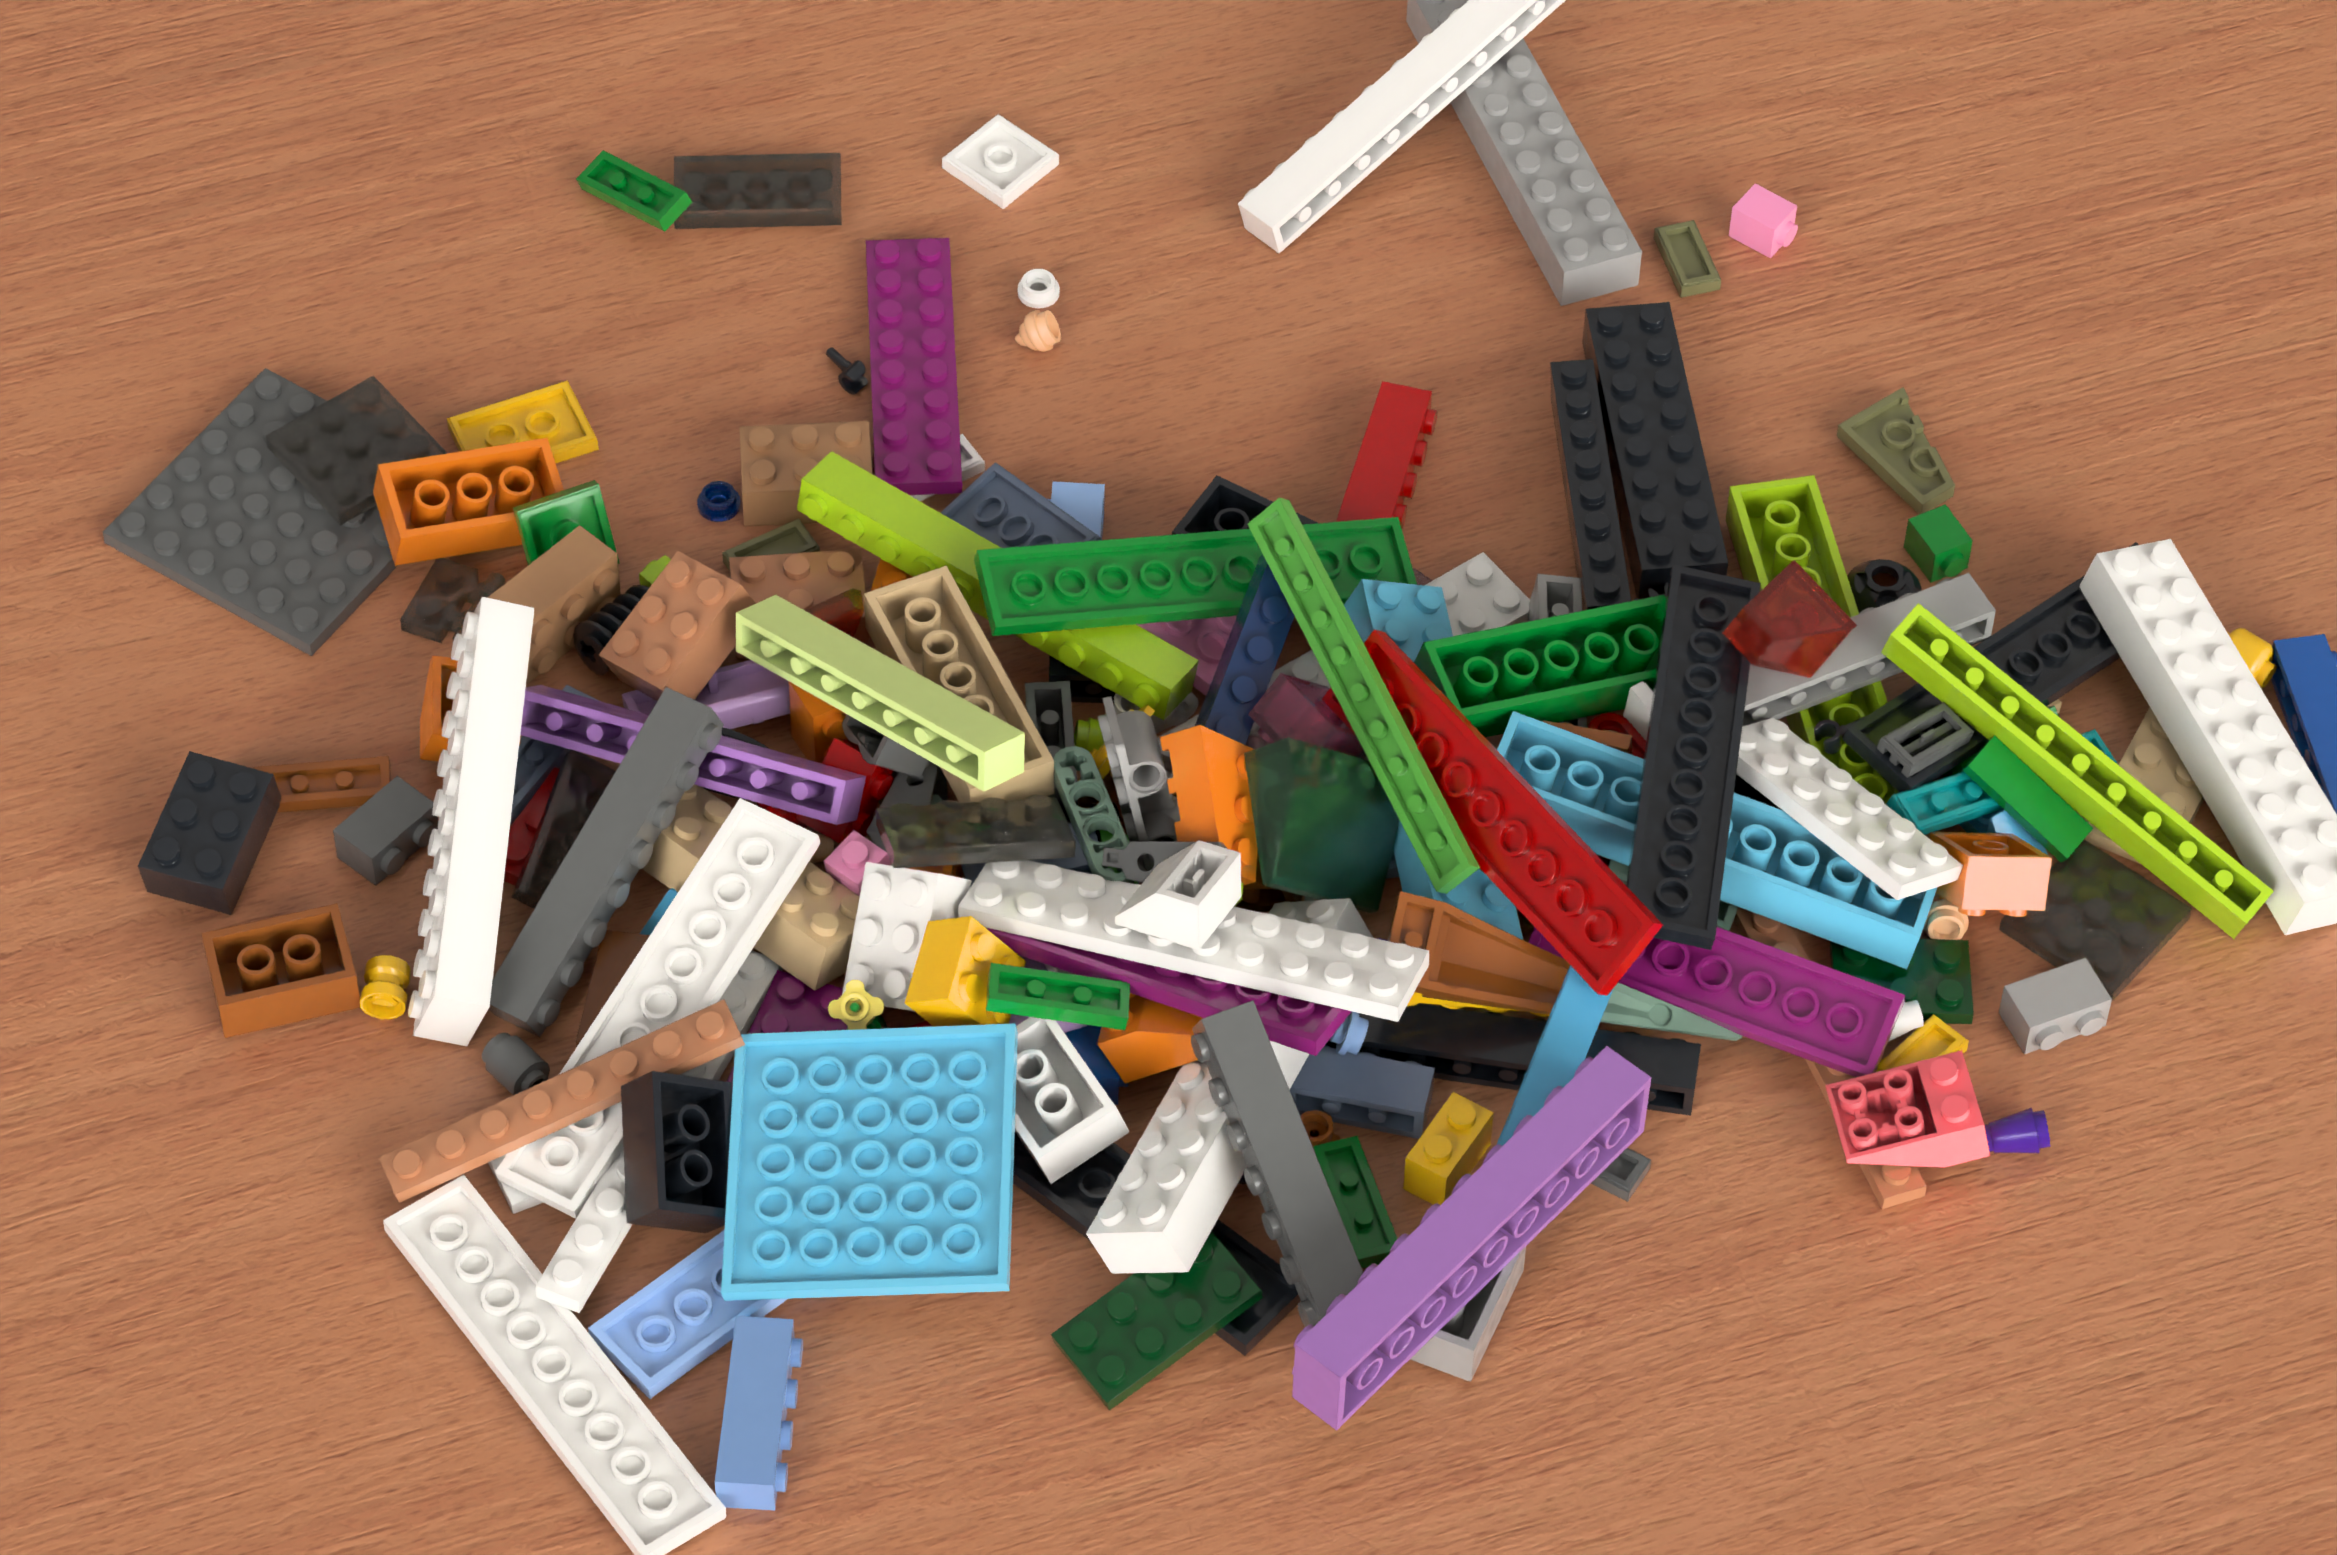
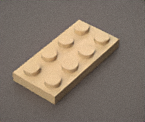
M2149 708L2119 766L2192 824L2204 798L2152 709ZM2088 821L2093 829L2083 841L2139 863Z

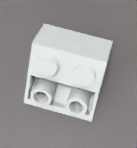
M1200 840L1196 841L1159 863L1115 916V924L1199 950L1241 898V853Z

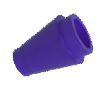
M2028 1108L1985 1124L1990 1152L2039 1154V1149L2050 1147V1137L2044 1110L2033 1112L2032 1108Z

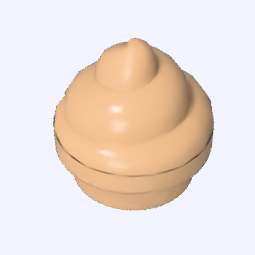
M1049 310L1029 312L1024 318V323L1019 326V333L1015 336V341L1021 346H1027L1031 350L1041 352L1051 350L1053 344L1061 340L1059 325Z
M1946 899L1937 900L1930 907L1924 931L1931 939L1960 940L1968 929V915L1958 912V907Z

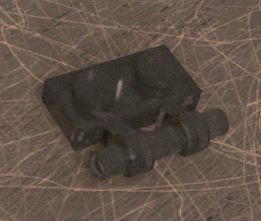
M445 558L436 559L400 619L401 631L442 643L448 631L455 632L452 638L454 641L457 633L462 634L467 612L474 613L481 597L487 598L503 586L506 582L504 576L497 572H491L486 581L477 584L479 581L478 569ZM466 602L472 604L469 610L460 612Z

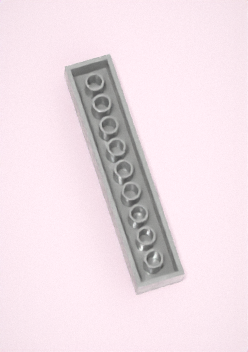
M1408 0L1406 22L1418 44L1424 36L1437 29L1455 9L1462 7L1468 0ZM1521 39L1450 103L1560 306L1637 286L1639 283L1642 250L1525 40Z

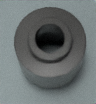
M500 1033L487 1043L482 1052V1060L486 1063V1070L512 1095L548 1080L549 1064L518 1036Z

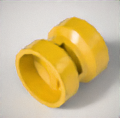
M391 955L375 956L367 961L364 970V982L367 985L363 987L360 996V1008L364 1013L378 1019H394L403 1015L407 1004V993L404 989L408 987L411 976V968L408 963Z

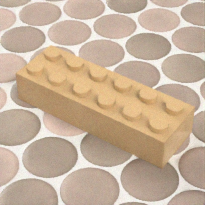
M944 566L864 593L865 628L880 653L1025 732L1024 772L983 792L941 768L964 812H967L970 823L1054 794V759L948 567Z
M693 785L691 789L684 792L676 806V814L672 823L667 829L661 831L653 845L652 856L648 864L642 869L668 888H673L679 892L733 808L703 787ZM808 862L753 948L815 991L846 973L860 896L836 881L828 873Z

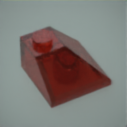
M1794 560L1738 613L1724 630L1723 634L1753 666L1811 678L1820 670L1857 625Z

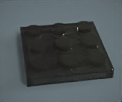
M374 376L369 377L266 435L269 450L339 525L377 505L373 489L378 464L447 454L437 441Z
M2084 839L2067 860L2062 863L2057 861L2050 868L2045 911L2027 910V915L2023 917L2005 915L2001 919L1999 930L2055 967L2086 958L2113 1001L2190 919L2192 908Z

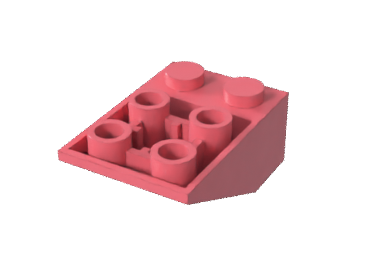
M1962 1050L1825 1085L1845 1158L1849 1164L1945 1168L1990 1156L1985 1125Z

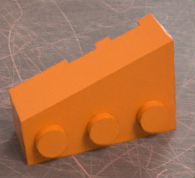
M1202 725L1161 736L1162 751H1169L1174 777L1167 779L1169 794L1177 795L1181 820L1174 822L1177 842H1196L1198 840L1203 842H1222L1228 849L1241 853V882L1244 883L1243 886L1256 882L1263 753Z

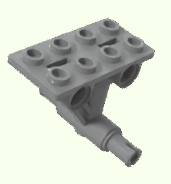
M1112 697L1102 698L1106 714L1098 716V721L1129 842H1177L1174 822L1181 820L1177 799H1172V794H1169L1167 779L1174 778L1169 751H1162L1153 721L1149 715L1138 710L1116 714ZM1251 734L1247 739L1246 746L1263 753L1259 834L1266 838L1271 857L1275 860L1285 861L1291 859L1298 851L1297 841L1292 831L1296 824V817L1292 807L1286 801L1281 783L1282 771L1278 761L1269 755L1265 738L1261 735ZM1146 854L1142 864L1145 870L1150 871L1154 867L1155 862L1151 854Z

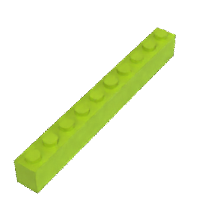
M833 451L802 478L797 505L799 512L913 577L947 566L970 609L988 620L974 557L977 550L1001 547ZM1136 624L1014 634L1028 644L1061 661L1066 666L1075 669L1138 707L1142 708L1149 705L1155 710L1153 715L1163 721L1193 689L1199 660Z
M1918 603L1891 633L1881 651L1883 655L1941 702H1944L1985 738L1990 739L1995 735L2068 805L2230 937L2236 938L2274 892Z

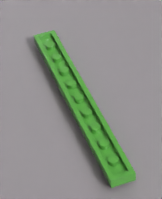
M1278 498L1251 520L1248 526L1436 892L1447 894L1477 871L1480 866L1290 500Z

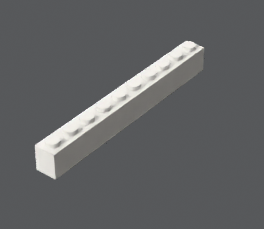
M1468 0L1462 7L1455 9L1437 29L1424 36L1412 51L1404 58L1397 60L1373 85L1366 87L1354 102L1346 109L1338 112L1329 124L1315 136L1307 139L1296 153L1285 162L1280 163L1271 175L1256 188L1249 190L1238 203L1245 229L1280 254L1565 0Z

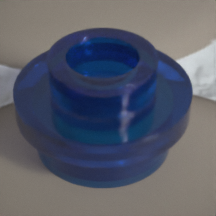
M713 481L702 489L697 499V507L699 513L705 519L723 522L732 519L738 514L741 508V500L738 492L731 484L724 481Z

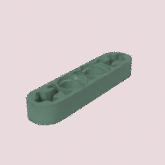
M1077 746L1065 747L1059 750L1054 756V783L1091 873L1100 875L1105 880L1134 884V880L1126 878L1122 868H1116L1120 873H1114L1112 868L1102 866L1104 847L1124 850L1129 842L1093 756L1086 749ZM1069 766H1074L1077 771H1080V781L1075 782V776ZM1089 796L1097 799L1099 804L1092 808H1082L1076 805L1075 801L1081 797ZM1096 830H1106L1112 833L1113 837L1106 842H1097L1092 840L1089 835Z

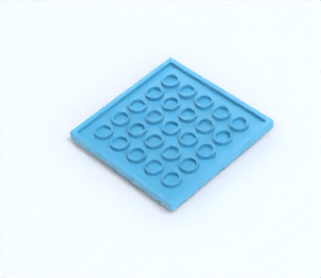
M1015 1023L741 1034L745 1045L735 1049L721 1283V1294L724 1301L1010 1291L1018 1030Z

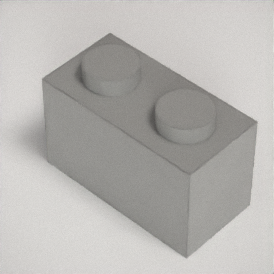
M2083 958L2005 985L1999 1014L2022 1052L2027 1054L2039 1049H2052L2062 1041L2078 1035L2088 1036L2096 1033L2106 1026L2112 998L2088 960Z

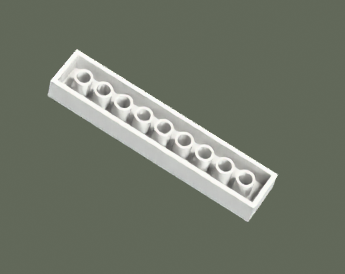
M2171 539L2097 553L2079 587L2242 864L2274 891L2265 903L2284 935L2336 924L2337 814Z
M481 597L474 613L467 612L462 634H456L451 651V659L458 661L457 671L452 672L450 675L446 693L447 698L453 699L452 711L448 710L444 718L442 737L448 738L447 750H442L437 768V776L444 777L443 788L437 790L432 809V815L439 817L438 829L432 830L428 844V855L434 856L433 869L429 868L427 870L423 885V895L429 896L428 909H423L418 926V936L425 937L423 950H418L413 967V976L420 977L418 991H413L408 1009V1017L415 1018L413 1036L462 1046H468L490 1007L534 608Z
M1350 898L1275 903L1269 914L1278 917L1314 923L1323 927L1349 933H1358L1373 938ZM1270 1041L1290 1090L1309 1054ZM1197 1060L1182 1065L1086 1233L1112 1274L1189 1272L1243 1175L1244 1169L1247 1167L1241 1150L1235 1151L1229 1141L1226 1131V1125L1229 1124V1120L1223 1106L1218 1107L1211 1096L1208 1082L1212 1078L1205 1062L1200 1063Z

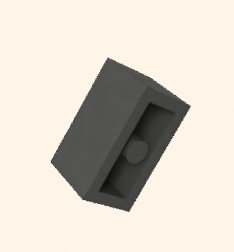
M396 776L333 830L337 858L375 886L378 885L388 875L398 872L404 862L418 849L428 846L432 830L438 829V817L432 815L434 802L399 776Z

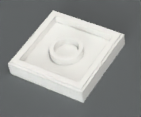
M999 114L942 158V169L1002 209L1059 165L1058 153Z

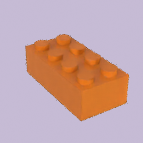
M548 438L378 464L373 494L396 566L523 545L513 507L563 491L564 489Z

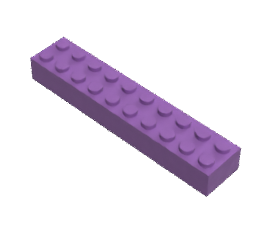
M1608 1046L1594 1059L1592 1057L1586 1058L1577 1068L1574 1078L1564 1087L1557 1086L1545 1100L1544 1106L1534 1116H1525L1517 1125L1513 1136L1503 1146L1500 1144L1495 1145L1486 1155L1482 1166L1473 1175L1468 1173L1461 1177L1453 1188L1452 1195L1441 1205L1438 1203L1432 1205L1423 1216L1421 1224L1410 1235L1407 1233L1402 1234L1391 1247L1389 1255L1379 1265L1373 1263L1367 1267L1359 1278L1357 1286L1347 1295L1340 1294L1328 1307L1326 1315L1315 1326L1310 1324L1299 1333L1294 1342L1295 1359L1292 1369V1397L1337 1431L1644 1132L1651 1077Z

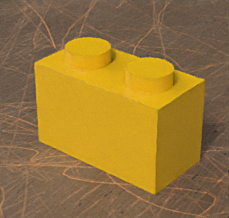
M1453 1092L1406 1156L1403 1189L1433 1205L1436 1203L1441 1205L1452 1195L1453 1188L1460 1178L1465 1174H1470L1491 1145L1494 1112Z

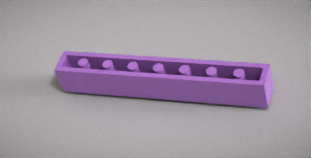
M536 685L525 688L520 735L621 764L649 715L544 685ZM721 735L716 748L708 752L701 763L698 778L694 785L838 825L857 820L866 776Z

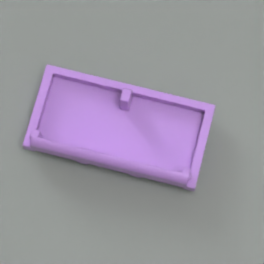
M752 660L718 668L695 699L711 707L724 724L723 728L727 729L764 722V720L790 714L788 681ZM638 690L622 694L624 708L650 715L657 703L656 700Z

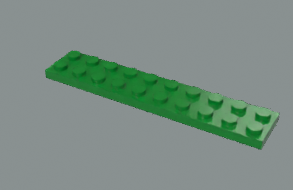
M1399 517L1302 524L1343 604L1349 599L1361 579L1417 585ZM1239 529L977 550L974 563L992 636L1237 616L1262 552L1251 530Z

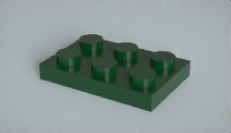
M1919 939L1907 969L1832 941L1830 942L1832 969L1904 994L1905 1002L1917 1000L1921 1008L1923 1022L1934 1014L1946 1024H1972L1974 1011L1969 940Z

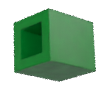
M1945 504L1908 519L1904 548L1929 582L1932 583L1944 577L1956 576L1968 568L1973 540Z

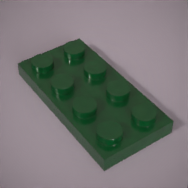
M1211 1231L1189 1272L1134 1273L1053 1332L1051 1336L1056 1346L1110 1411L1262 1299L1263 1295L1261 1289Z

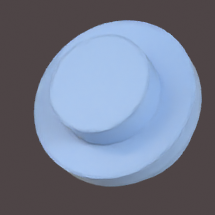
M1352 1011L1331 1037V1042L1337 1043V1054L1344 1056L1348 1052L1357 1055L1360 1051L1367 1033L1369 1021L1359 1017V1013Z

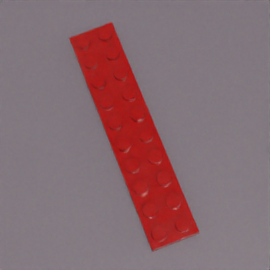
M1374 629L1364 642V645L1480 869L1597 994L1608 996L1663 924L1385 632ZM1330 687L1322 700L1355 734Z

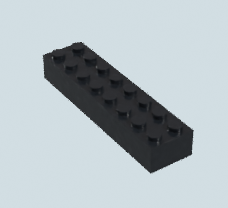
M1670 302L1585 309L1582 344L1585 358L1593 359L1614 494L1636 597L1639 599L1648 598V589L1650 588L1659 595L1665 594L1664 586L1665 583L1669 582L1673 564L1727 576V554Z

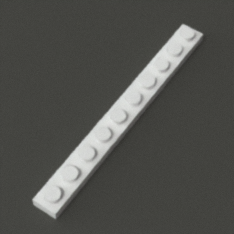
M755 951L750 952L719 1000L725 999L740 1034H746L754 1022L777 970L783 971V968ZM735 1050L680 1075L719 1080L733 1057ZM622 1150L615 1162L597 1183L537 1282V1298L580 1313L631 1228L632 1224H628L626 1218L624 1150Z

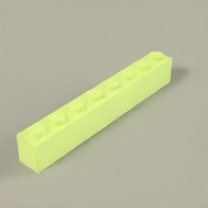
M778 595L769 597L736 612V652L983 792L1024 772L1025 732Z

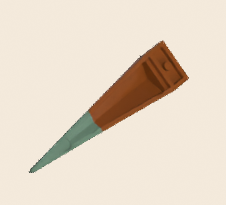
M1400 891L1397 896L1388 941L1429 950V966L1415 992L1421 993L1422 997L1550 1015L1570 967V964L1564 958L1511 935L1446 902ZM1619 982L1612 991L1600 1021L1732 1041L1742 1038V1035Z

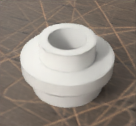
M1030 270L1024 274L1018 284V297L1026 306L1046 308L1054 304L1059 298V283L1053 274L1047 270Z

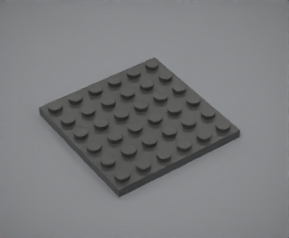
M265 368L103 531L104 543L312 656L398 566L394 564L373 494L378 464L428 457L430 455Z

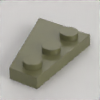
M1904 387L1839 424L1837 437L1920 515L1953 497L1955 484L1936 448L1930 446L1923 433L1924 425L1918 415L1914 416L1908 404L1909 397Z

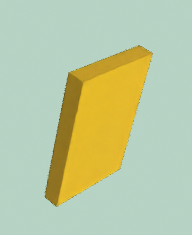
M568 380L447 418L448 430L459 452L548 438L555 463L599 450L598 440Z

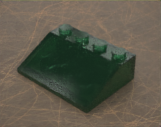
M1289 737L1244 753L1263 885L1318 900L1350 898L1357 910L1368 913L1378 911L1400 820L1370 762Z

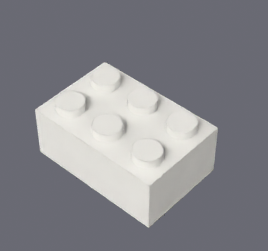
M866 862L843 993L846 991V984L849 981L859 980L864 983L865 990L869 994L883 1000L884 1006L915 1012L904 1002L927 923L934 920L958 918V906L970 889L972 880Z
M1029 1017L1016 1026L1018 1030L1015 1132L1048 1181L1052 1184L1130 1131L1118 1109L1056 1020Z

